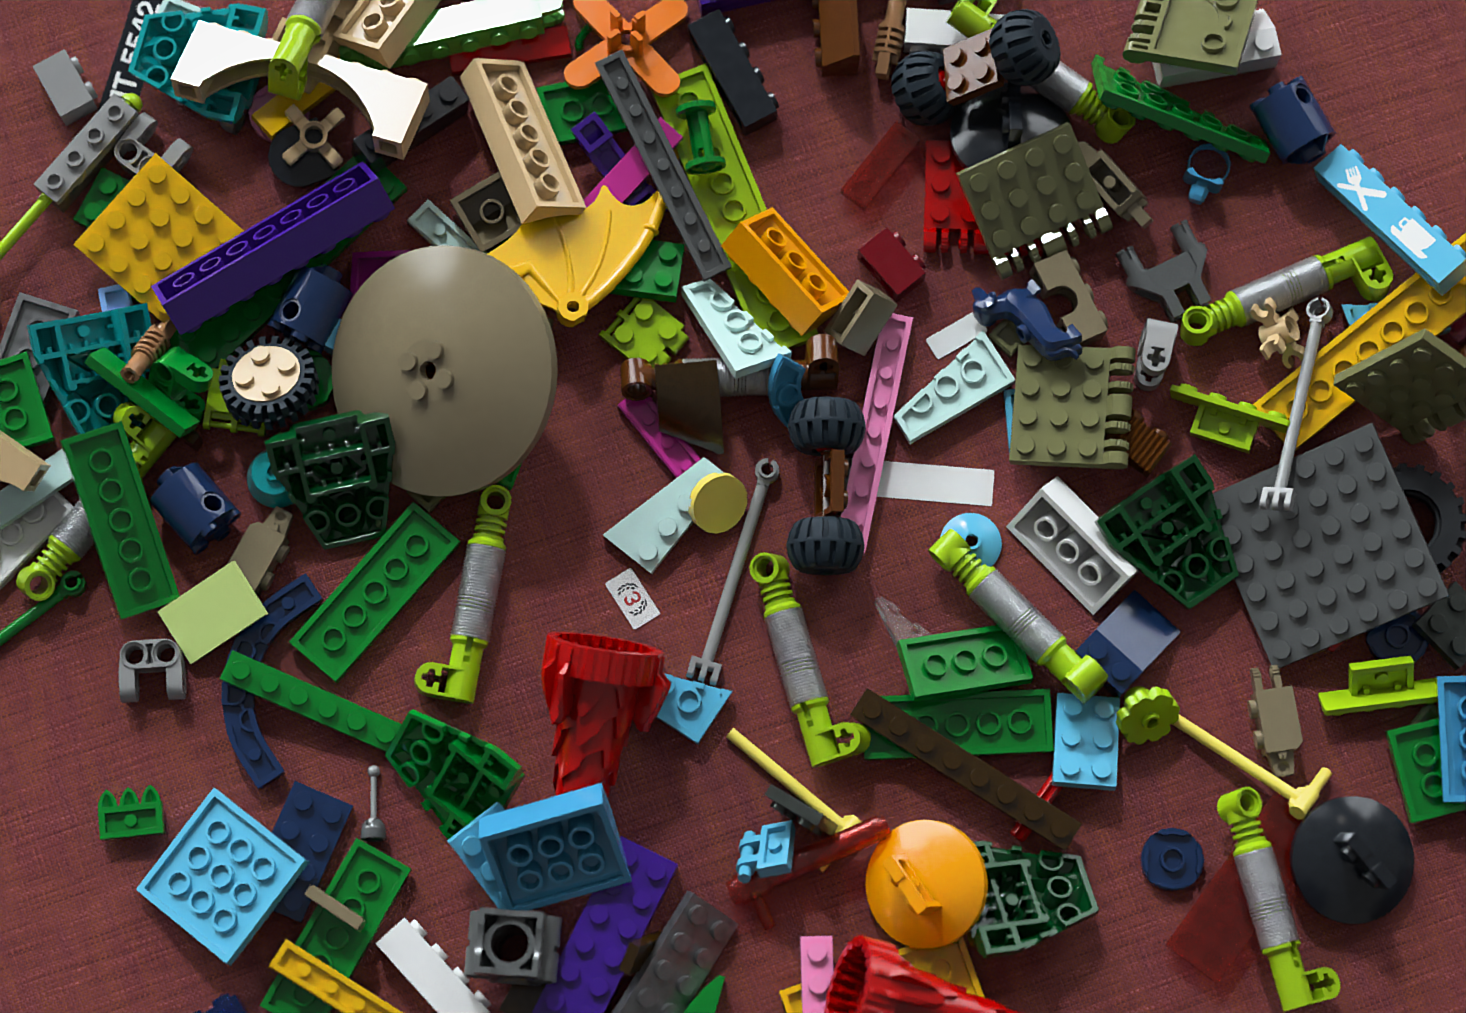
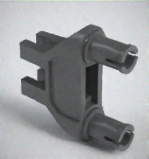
M1187 220L1181 221V225L1176 223L1170 228L1182 252L1168 261L1148 270V268L1144 269L1133 246L1127 247V251L1123 249L1116 254L1128 276L1126 279L1128 289L1141 297L1159 303L1170 323L1181 320L1185 312L1176 296L1177 294L1186 290L1194 306L1207 307L1208 302L1212 300L1200 278L1207 254V247L1202 242L1198 243Z

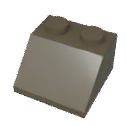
M500 171L450 199V204L480 252H484L512 236L521 226V221Z

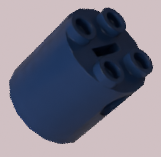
M1303 76L1293 79L1287 85L1283 81L1275 84L1268 89V97L1260 98L1249 106L1283 164L1307 165L1318 160L1326 153V143L1336 134Z
M323 263L313 268L304 266L296 270L267 325L283 333V337L291 338L292 342L301 341L306 344L307 348L321 354L328 338L350 302L353 293L341 285L340 280L343 274Z
M191 463L184 467L173 466L166 470L157 479L160 487L155 491L150 500L151 505L195 555L203 552L212 540L216 539L219 542L226 538L232 531L229 525L241 516V512L198 463Z

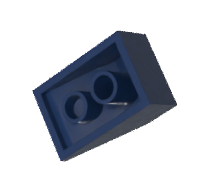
M1134 590L1081 644L1075 653L1081 659L1085 655L1094 659L1108 675V679L1103 687L1115 698H1120L1181 631Z

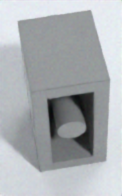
M64 49L33 66L66 126L98 110L93 101L98 95L90 81L83 83L80 74L84 70L76 56L69 58Z

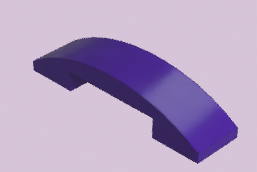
M595 111L570 130L603 178L625 156L624 152L612 138L613 134ZM644 181L624 204L630 206L642 204L656 191L651 184L648 185Z

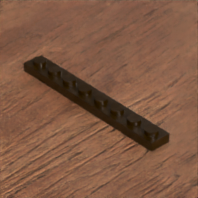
M868 688L850 714L852 718L1063 851H1066L1082 823Z

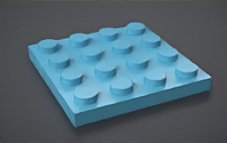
M213 788L136 890L222 961L231 966L309 862L222 792Z

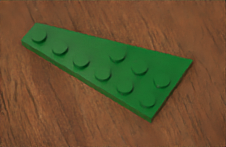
M1097 54L1095 55L1091 67L1099 100L1106 107L1111 109H1118L1119 107L1129 111V114L1137 119L1145 120L1147 118L1153 120L1165 130H1179L1194 141L1205 140L1220 151L1227 152L1231 150L1238 153L1246 161L1255 162L1257 160L1266 163L1270 150L1264 139L1234 124H1229L1225 127L1219 119L1215 118V114L1207 110L1200 114L1188 107L1189 101L1150 81H1143L1141 84L1137 82L1133 75L1129 74L1130 71L1122 67L1114 70L1103 64L1105 58Z

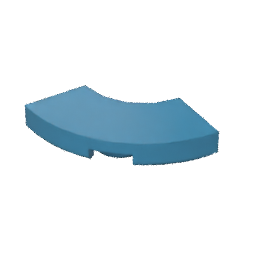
M778 353L769 374L768 397L775 415L788 428L792 410L798 402L804 400L801 393V379L806 369L801 364Z

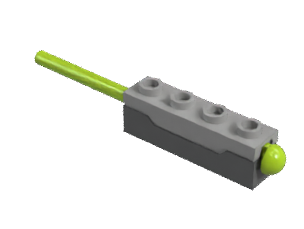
M114 93L38 178L34 186L40 193V196L0 242V260L50 204H53L64 213L99 174L101 168H104L114 157L115 145L142 109V100L138 95L126 93L120 98Z

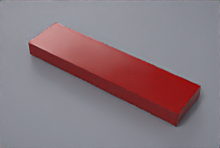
M567 25L545 28L543 34H539L531 39L522 38L509 41L500 46L491 45L478 48L473 52L449 55L453 76L461 75L474 58L514 60L530 64L572 57Z

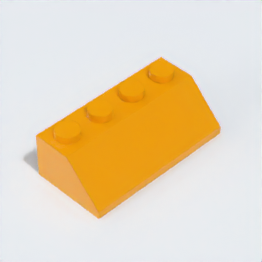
M773 207L740 222L721 245L730 260L743 270L750 282L762 291L770 304L780 311L788 320L789 325L798 331L801 336L818 328L836 313L849 293L845 286Z

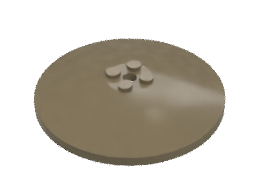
M446 245L428 246L414 249L388 261L376 270L356 292L343 315L336 335L332 357V387L338 414L354 410H360L364 414L373 412L389 414L396 445L392 461L391 483L421 495L459 496L485 489L505 478L526 459L539 441L548 423L556 394L558 375L556 347L551 326L542 305L528 284L515 271L493 256L478 250ZM430 362L436 367V373L432 379H429L426 375V367Z

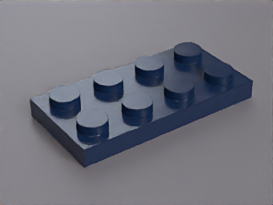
M294 781L272 833L305 858L309 864L275 907L274 912L302 923L311 903V899L304 894L310 885L318 887L353 805Z

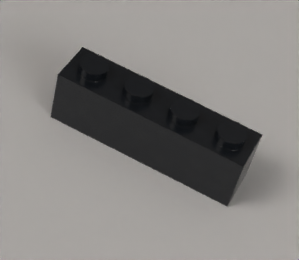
M720 9L687 25V36L703 64H707L716 87L744 136H747L776 121L779 104L772 92L767 93L762 85L765 83V80L757 66L753 68L748 60L750 53L743 41L738 43L733 33L736 32V29L730 17H724Z
M452 76L429 90L430 102L408 152L468 113L470 98ZM370 128L353 139L352 156L358 163L364 161L373 173L376 174L399 158L375 152L372 138L373 131Z

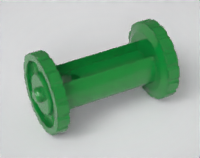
M695 100L681 104L676 108V116L679 119L687 120L693 154V160L685 164L686 173L710 174L720 171L726 166L725 158L715 156L708 116L716 112L714 101Z

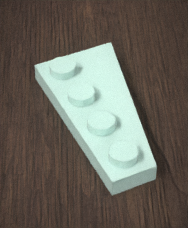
M711 279L707 281L700 280L682 286V297L735 379L772 367L778 353L791 359V351L786 346L781 347L774 341V336L767 329L762 330L753 322L754 318L747 311L743 312L734 305L735 300Z
M982 330L967 348L958 353L956 358L945 369H942L924 389H921L894 415V420L909 444H912L1015 384V378L984 330Z
M703 457L609 529L603 536L649 573L653 574L693 523L688 510V506L691 507L690 495L693 488L708 474H720L723 471Z

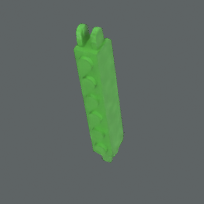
M476 0L433 10L391 68L414 65L418 62L435 58L441 59L461 52H473L478 48L491 45L500 46L517 39L534 38L539 34H543L545 27L554 26L564 21L563 1ZM345 46L338 47L341 60L351 63L359 62L366 67L376 70L389 69L360 52Z

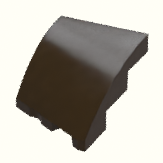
M717 360L655 365L656 407L659 432L703 447L718 455L724 454Z

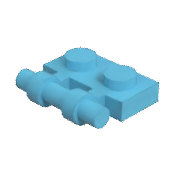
M792 820L763 825L759 835H756L753 831H746L739 843L741 857L737 860L736 864L738 880L741 883H748L755 870L758 871L760 878L791 873L796 833Z

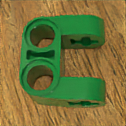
M173 347L152 364L148 381L199 421L203 419L205 402L193 392L201 393L210 388L213 371L207 364L187 353L184 349Z

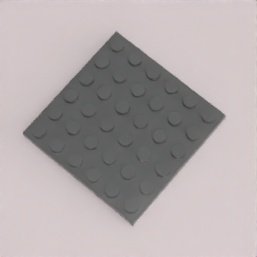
M1373 423L1293 458L1287 488H1293L1297 494L1292 512L1284 510V500L1280 511L1272 510V499L1268 510L1260 509L1263 487L1275 486L1279 464L1213 493L1216 507L1222 513L1223 518L1220 521L1224 536L1229 538L1239 576L1234 578L1271 665H1278L1279 669L1450 596Z

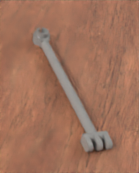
M1315 298L1306 307L1307 315L1310 318V328L1289 418L1290 424L1287 427L1275 486L1263 487L1260 499L1261 510L1269 509L1271 499L1272 510L1280 511L1283 500L1285 511L1292 512L1297 494L1293 488H1287L1322 328L1325 327V324L1333 316V309L1325 298H1322L1323 306H1321L1319 298ZM1324 309L1325 312L1322 315L1318 316V314L1323 312Z
M769 458L762 459L756 464V488L702 658L692 655L686 673L687 678L692 679L697 667L701 669L698 681L704 683L707 671L713 672L710 678V685L716 686L722 664L713 661L769 485L774 483L779 476V466L774 460L770 463L773 472L769 475L762 473L761 469L763 466L768 465Z

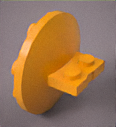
M916 820L902 824L889 832L879 842L870 858L866 873V894L870 909L882 929L902 944L923 949L938 948L952 944L965 936L980 918L986 903L988 879L983 858L972 840L965 833L950 824L936 820Z

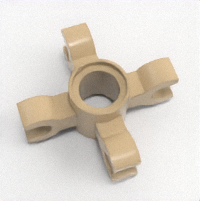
M295 104L285 111L287 118L300 130V140L282 154V158L289 166H292L307 151L319 152L333 169L343 162V158L328 143V133L346 119V116L338 107L321 122L308 121ZM316 129L320 131L323 135L322 140L317 144L307 142L305 135L309 130Z
M1269 297L1264 304L1268 311L1261 310L1257 303L1253 304L1251 308L1252 317L1263 323L1259 327V337L1262 342L1259 350L1266 360L1270 359L1271 354L1275 351L1283 354L1282 362L1290 369L1294 364L1291 355L1299 357L1302 362L1305 351L1303 346L1295 342L1300 339V330L1296 323L1299 316L1293 307H1290L1283 316L1279 312L1276 313V303Z

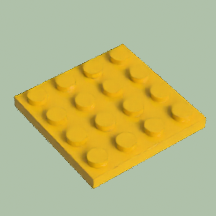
M155 153L73 245L139 303H147L148 310L161 322L165 323L170 317L151 286L242 233L244 230Z

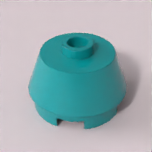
M267 450L261 452L253 459L247 471V485L251 495L259 503L267 507L276 508L277 506L282 508L293 504L280 480L277 481L272 473Z

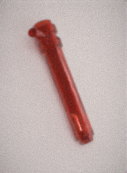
M876 815L794 851L791 873L760 878L758 871L755 870L748 883H741L738 880V873L732 875L731 880L726 881V886L735 905L742 902L744 905L750 902L753 903L764 930H769L775 927L776 923L763 896L772 893V889L887 839L886 835L891 834V830L885 817L878 818Z

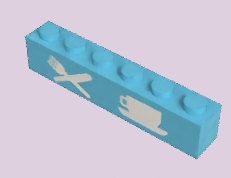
M1340 144L1314 167L1318 181L1443 296L1466 276V252L1457 244L1453 247L1447 241L1446 234L1437 225L1431 227L1425 221L1426 217L1418 207L1413 206L1411 208L1404 202L1405 197L1397 188L1392 187L1390 189L1384 184L1383 176L1375 168L1369 170L1363 164L1364 160L1354 149L1348 151Z

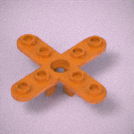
M573 0V6L577 14L603 41L567 65L564 71V79L568 86L577 90L588 88L601 79L595 62L623 50L634 73L654 94L660 97H670L678 92L680 88L679 75L650 44L685 21L688 16V5L684 0H661L647 11L642 10L634 15V18L629 23L607 0ZM630 34V45L621 44V35Z

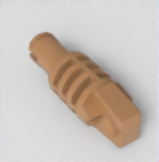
M889 0L885 20L879 24L872 56V62H877L875 72L877 79L889 80L892 65H898L905 34L902 22L906 0Z
M171 319L166 320L165 323L158 324L157 327L155 324L151 325L133 347L131 359L120 371L121 377L126 382H137L145 370L150 369L152 364L168 350L171 345L170 339L177 330Z

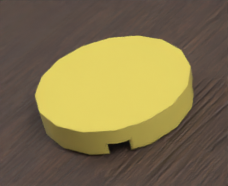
M730 473L708 474L696 484L691 492V507L688 506L689 515L693 523L705 532L717 534L728 531L744 515L747 506V491L743 483Z

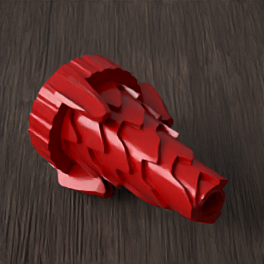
M550 632L547 634L541 679L552 721L551 725L556 726L551 756L556 757L553 774L555 796L602 783L607 798L609 797L611 786L615 785L618 777L622 749L628 745L632 720L639 731L649 732L651 723L657 717L670 690L671 682L663 672L665 657L662 650L635 641L577 632Z
M862 935L855 936L852 941H849L837 961L830 980L824 1007V1013L1022 1012L1007 1009L991 999L966 993L967 987L945 982L937 977L936 974L918 970L911 965V962L906 961L899 955L898 949H896L894 944Z

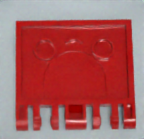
M926 140L923 252H936V232H941L940 252L948 253L950 246L949 232H960V239L958 240L959 253L967 254L968 233H973V254L990 255L956 175L957 172L964 169L955 158L950 141ZM1034 239L1033 242L1038 249L1040 257H1045L1038 239ZM1025 244L1019 246L1021 256H1028Z

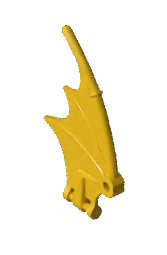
M675 148L673 151L679 161V155ZM603 185L595 201L581 215L556 216L521 224L520 228L506 242L487 254L505 263L528 284L540 304L556 312L557 319L562 325L574 327L584 322L588 310L612 292L635 266L654 236L659 234L658 228L667 207L658 190L644 203L630 206L618 201L611 194L608 187ZM568 308H574L576 312H571Z

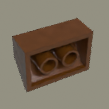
M812 0V9H818V20H813L814 38H819L820 48H815V67L821 66V77L858 75L860 48L857 0Z

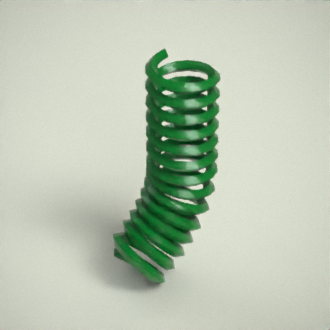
M588 24L583 27L581 32L578 33L579 36L575 38L574 46L576 51L583 49V41L589 32L592 31Z

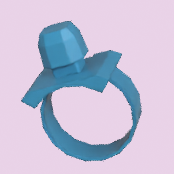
M1211 144L1200 145L1193 150L1187 162V170L1182 178L1185 183L1191 185L1188 195L1190 202L1201 205L1205 201L1208 192L1214 194L1220 192L1231 165L1226 152L1216 149ZM1201 150L1216 151L1226 161V175L1222 179L1202 177L1197 174L1193 167H1190L1191 157Z

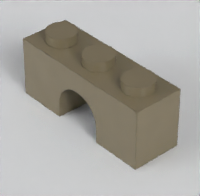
M1064 250L1033 264L1029 274L1041 288V293L1039 294L1042 300L1052 295H1061L1067 298L1072 305V313L1061 317L1056 327L1066 333L1067 326L1073 324L1082 334V342L1078 343L1081 347L1101 340L1108 331V322L1104 313L1101 310L1098 311L1093 302L1094 294L1091 287L1087 283H1083L1079 275L1080 267L1074 257H1070L1068 251Z

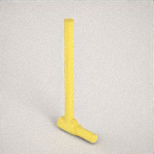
M1180 714L1178 721L1172 724L1288 799L1291 815L1299 820L1306 817L1320 797V791L1332 776V772L1328 768L1322 767L1309 786L1298 787L1296 790Z
M733 728L726 736L728 740L802 802L838 825L833 834V842L814 863L815 867L824 872L842 849L846 850L866 825L853 814L841 818Z

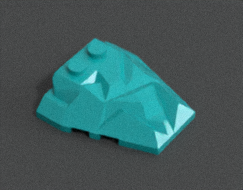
M236 3L228 4V8L212 10L210 7L200 8L201 12L184 14L180 10L145 15L129 66V73L207 119L236 124L242 117L244 110L252 106L260 77L244 80L223 88L207 97L204 104L175 96L171 77L198 21L218 23L225 28L235 31L243 30L251 35L265 39L268 30L267 9Z
M147 303L27 325L33 357L78 435L113 424L115 409L122 403L133 402L85 365L84 362L89 354L106 347L127 364L131 359L133 347L151 326ZM146 369L141 376L146 379V372H149L150 369ZM131 414L129 416V419L132 421L131 424L143 429L144 423L135 420L134 414Z

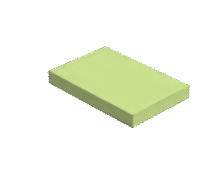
M235 561L230 562L157 611L190 664L197 662L268 614Z

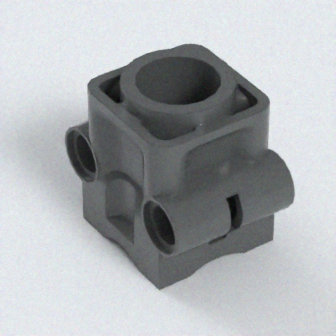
M480 907L479 910L470 911L467 938L470 944L466 948L464 976L486 979L491 983L525 986L556 984L559 954L556 953V950L560 948L562 918L548 916L544 912L515 911ZM517 935L528 937L529 946L521 959L508 963L501 961L500 952L502 945L507 939Z

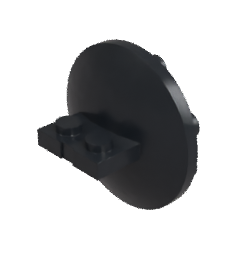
M1008 82L1004 83V86L959 105L951 122L950 144L955 158L963 169H966L1062 124L1070 123V120L1063 109L1050 102L1048 98L1043 97L1038 91L1033 90L1031 86H1020Z
M1337 797L1315 807L1299 824L1290 848L1291 875L1302 899L1321 916L1339 923H1368L1388 914L1405 896L1414 872L1413 845L1404 824L1383 804L1365 797Z

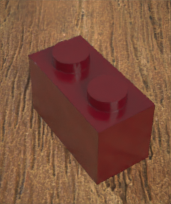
M886 227L858 249L857 258L897 303L924 281L926 275L924 269H926V266L916 254L911 256L904 248L906 243L897 232L891 233Z

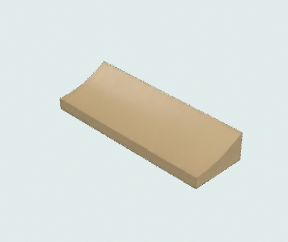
M359 0L333 34V38L337 44L360 52L391 69L441 0Z
M474 58L462 73L460 79L470 98L473 110L521 224L556 216L581 215L586 209V205L524 62Z

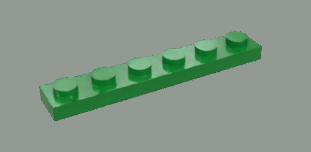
M233 650L220 677V680L384 752L388 751L402 725L399 722Z

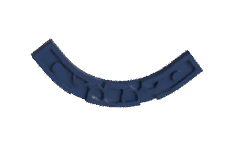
M306 573L280 589L263 603L268 614L243 630L239 636L237 635L227 661L233 650L262 662L271 643L282 630L298 617L324 601ZM222 681L221 702L227 735L241 764L256 787L261 790L286 772L263 737L256 716L255 695Z

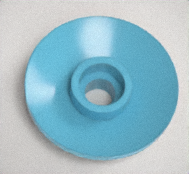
M964 513L954 517L945 525L941 536L951 528L965 541L969 536L975 537L977 544L970 546L972 550L970 555L975 553L977 555L975 560L980 558L983 561L981 565L993 566L1001 552L1002 540L998 528L990 519L976 513Z

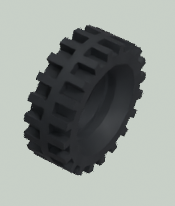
M1399 463L1393 469L1405 496L1418 499L1433 514L1435 528L1428 547L1439 572L1442 573L1459 556L1462 551L1461 546L1466 540V514H1463L1461 507L1465 502L1462 496L1456 497L1452 491L1455 485L1451 481L1446 484L1440 479V472L1435 470L1433 473H1429L1424 470L1425 466L1417 464L1414 468L1407 467V463Z

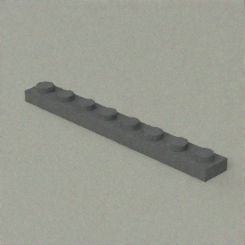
M623 50L595 62V66L703 281H707L731 269L732 266Z

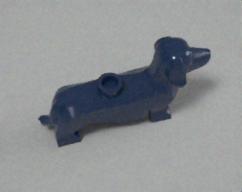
M1033 279L1027 282V288L1010 289L997 297L995 292L987 294L980 287L972 290L975 300L972 304L973 315L980 325L985 327L992 326L997 320L1001 319L1012 321L1017 326L1016 332L1019 339L1023 343L1029 341L1049 361H1058L1070 356L1077 360L1079 355L1082 354V347L1078 344L1082 342V334L1073 324L1067 326L1066 333L1055 326L1047 306L1043 301L1037 299L1036 295L1041 293V288Z

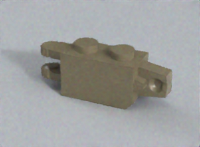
M1078 141L1098 193L1119 216L1127 222L1134 217L1146 229L1154 220L1143 209L1149 204L1144 194L1102 149L1097 152L1086 141Z
M277 506L263 524L256 522L249 525L228 564L232 561L237 563L258 596H260L262 590L267 591L275 577V574L272 572L278 562L282 564L290 551L287 535L294 516Z
M1270 665L1269 677L1272 689L1263 690L1259 669L1251 668L1250 677L1253 694L1250 696L1251 700L1247 701V708L1250 719H1255L1257 731H1253L1256 750H1261L1262 757H1267L1274 776L1277 778L1291 776L1294 774V751L1303 742L1293 686L1283 687L1278 665Z

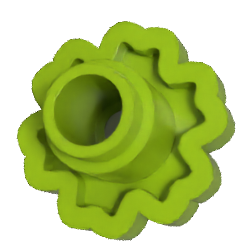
M1136 686L1126 692L1124 707L1119 709L1116 714V725L1128 742H1134L1139 745L1146 742L1147 739L1157 741L1170 732L1171 724L1178 721L1180 707L1167 689L1153 687L1148 690L1145 687Z

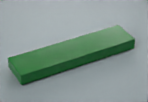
M106 347L88 355L84 362L85 365L176 436L181 438L196 430L200 421L143 376L137 382H126L120 374L126 363Z

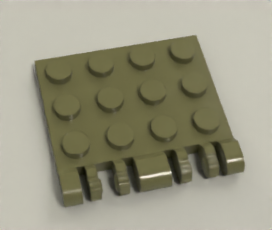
M1141 0L1131 27L1133 34H1130L1122 56L1131 63L1141 64L1145 61L1237 76L1259 0Z
M1068 122L956 173L1001 280L1013 275L1009 261L1004 254L1008 252L1017 273L1024 270V264L1015 248L1025 244L1030 260L1034 264L1041 261L1038 249L1033 242L1036 238L1046 258L1067 250L1064 238L1058 229L1060 227L1064 228L1072 247L1080 243L1079 237L1071 222L1078 219L1082 222L1085 234L1090 239L1096 237L1097 234L1089 214L1092 215L1100 234L1113 229L1071 124Z
M1425 328L1336 374L1334 378V386L1398 429L1403 439L1412 445L1432 437L1436 432L1435 428L1439 432L1444 431L1448 426L1452 427L1466 420V357Z
M1018 345L1009 454L1010 464L1104 469L1127 468L1128 453L1126 452L1129 450V443L1121 439L1105 440L1106 433L1125 434L1130 431L1131 425L1125 421L1131 419L1133 398L1127 394L1133 391V384L1128 381L1110 382V376H1129L1134 373L1135 366L1132 364L1135 363L1136 349L1129 346H1115L1112 348L1082 347V354L1079 355L1077 360L1070 356L1058 361H1049L1032 345Z

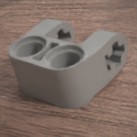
M145 112L137 116L114 147V154L118 163L132 177L154 155L144 145L155 132L158 121ZM179 138L171 144L161 158L179 173L190 159L194 149ZM128 151H137L135 158L131 160L123 159Z
M1147 318L1138 345V358L1134 373V382L1139 389L1152 391L1160 385L1171 359L1178 324ZM1146 373L1156 378H1152L1151 382L1145 381V376L1141 374Z
M171 639L133 640L123 645L120 650L119 694L122 703L138 702L140 695L139 673L166 672L169 700L186 699L184 653ZM173 648L175 650L174 658L169 662H162L160 657L163 650ZM135 650H142L144 655L141 662L130 664L129 657L131 653Z

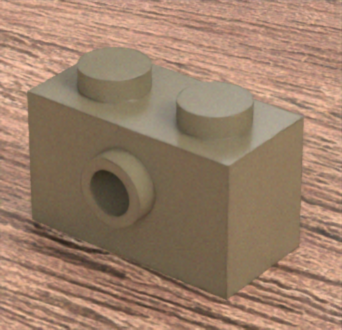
M857 279L824 331L833 336L840 345L865 356L898 304L881 290Z

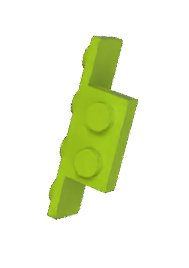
M1181 383L1180 386L1171 385L1170 395L1172 399L1199 407L1190 430L1191 436L1249 454L1259 425L1285 434L1287 427H1289L1290 420H1287V417L1282 413L1276 411L1264 413L1258 411L1256 406L1247 402L1235 404L1227 401L1225 396L1211 392L1209 395L1199 393L1197 388L1188 384Z
M1411 656L1349 663V689L1321 692L1318 694V700L1326 716H1339L1345 713L1361 711L1370 712L1376 709L1392 707L1402 708L1408 705L1423 703L1433 704L1438 702L1437 678L1414 681V661Z

